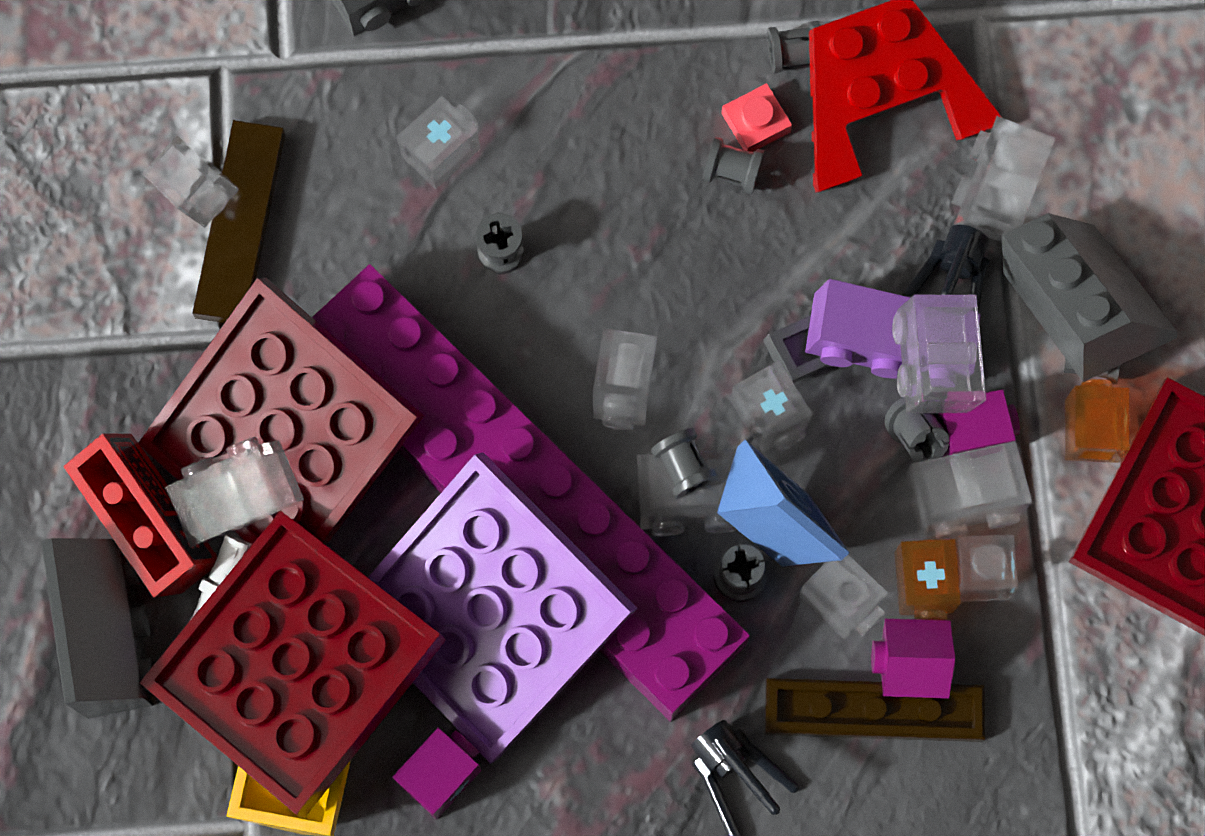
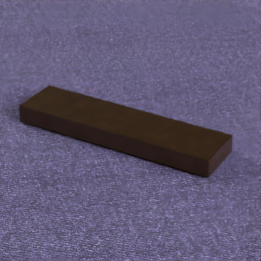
M233 120L192 312L195 319L225 323L256 281L286 135L283 127Z
M766 678L764 735L983 742L985 740L984 685L951 684L949 698L883 696L882 682Z

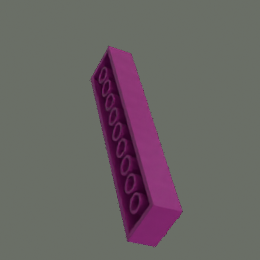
M371 264L364 268L312 316L314 320L424 415L398 452L440 493L443 492L475 454L484 452L638 608L599 652L670 722L746 647L750 635Z

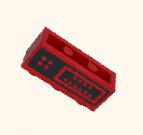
M102 433L63 466L154 598L182 594L212 570L218 556L132 434Z

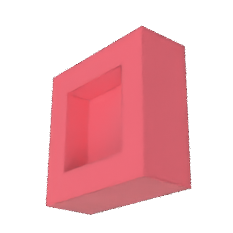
M767 83L722 106L721 114L743 150L754 152L791 133L792 124Z

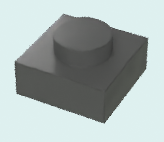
M811 315L768 334L763 340L786 386L831 367L821 362V356L805 353Z

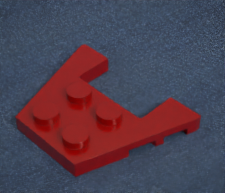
M890 0L809 31L811 97H813L814 124L812 142H814L815 162L813 187L815 193L862 176L846 130L848 123L913 99L938 92L942 98L956 141L1004 124L1001 115L913 0Z

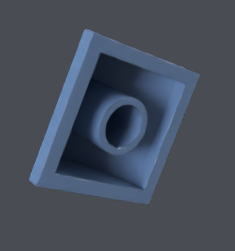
M744 440L737 447L717 513L781 566L843 560L850 552L811 496L747 440Z

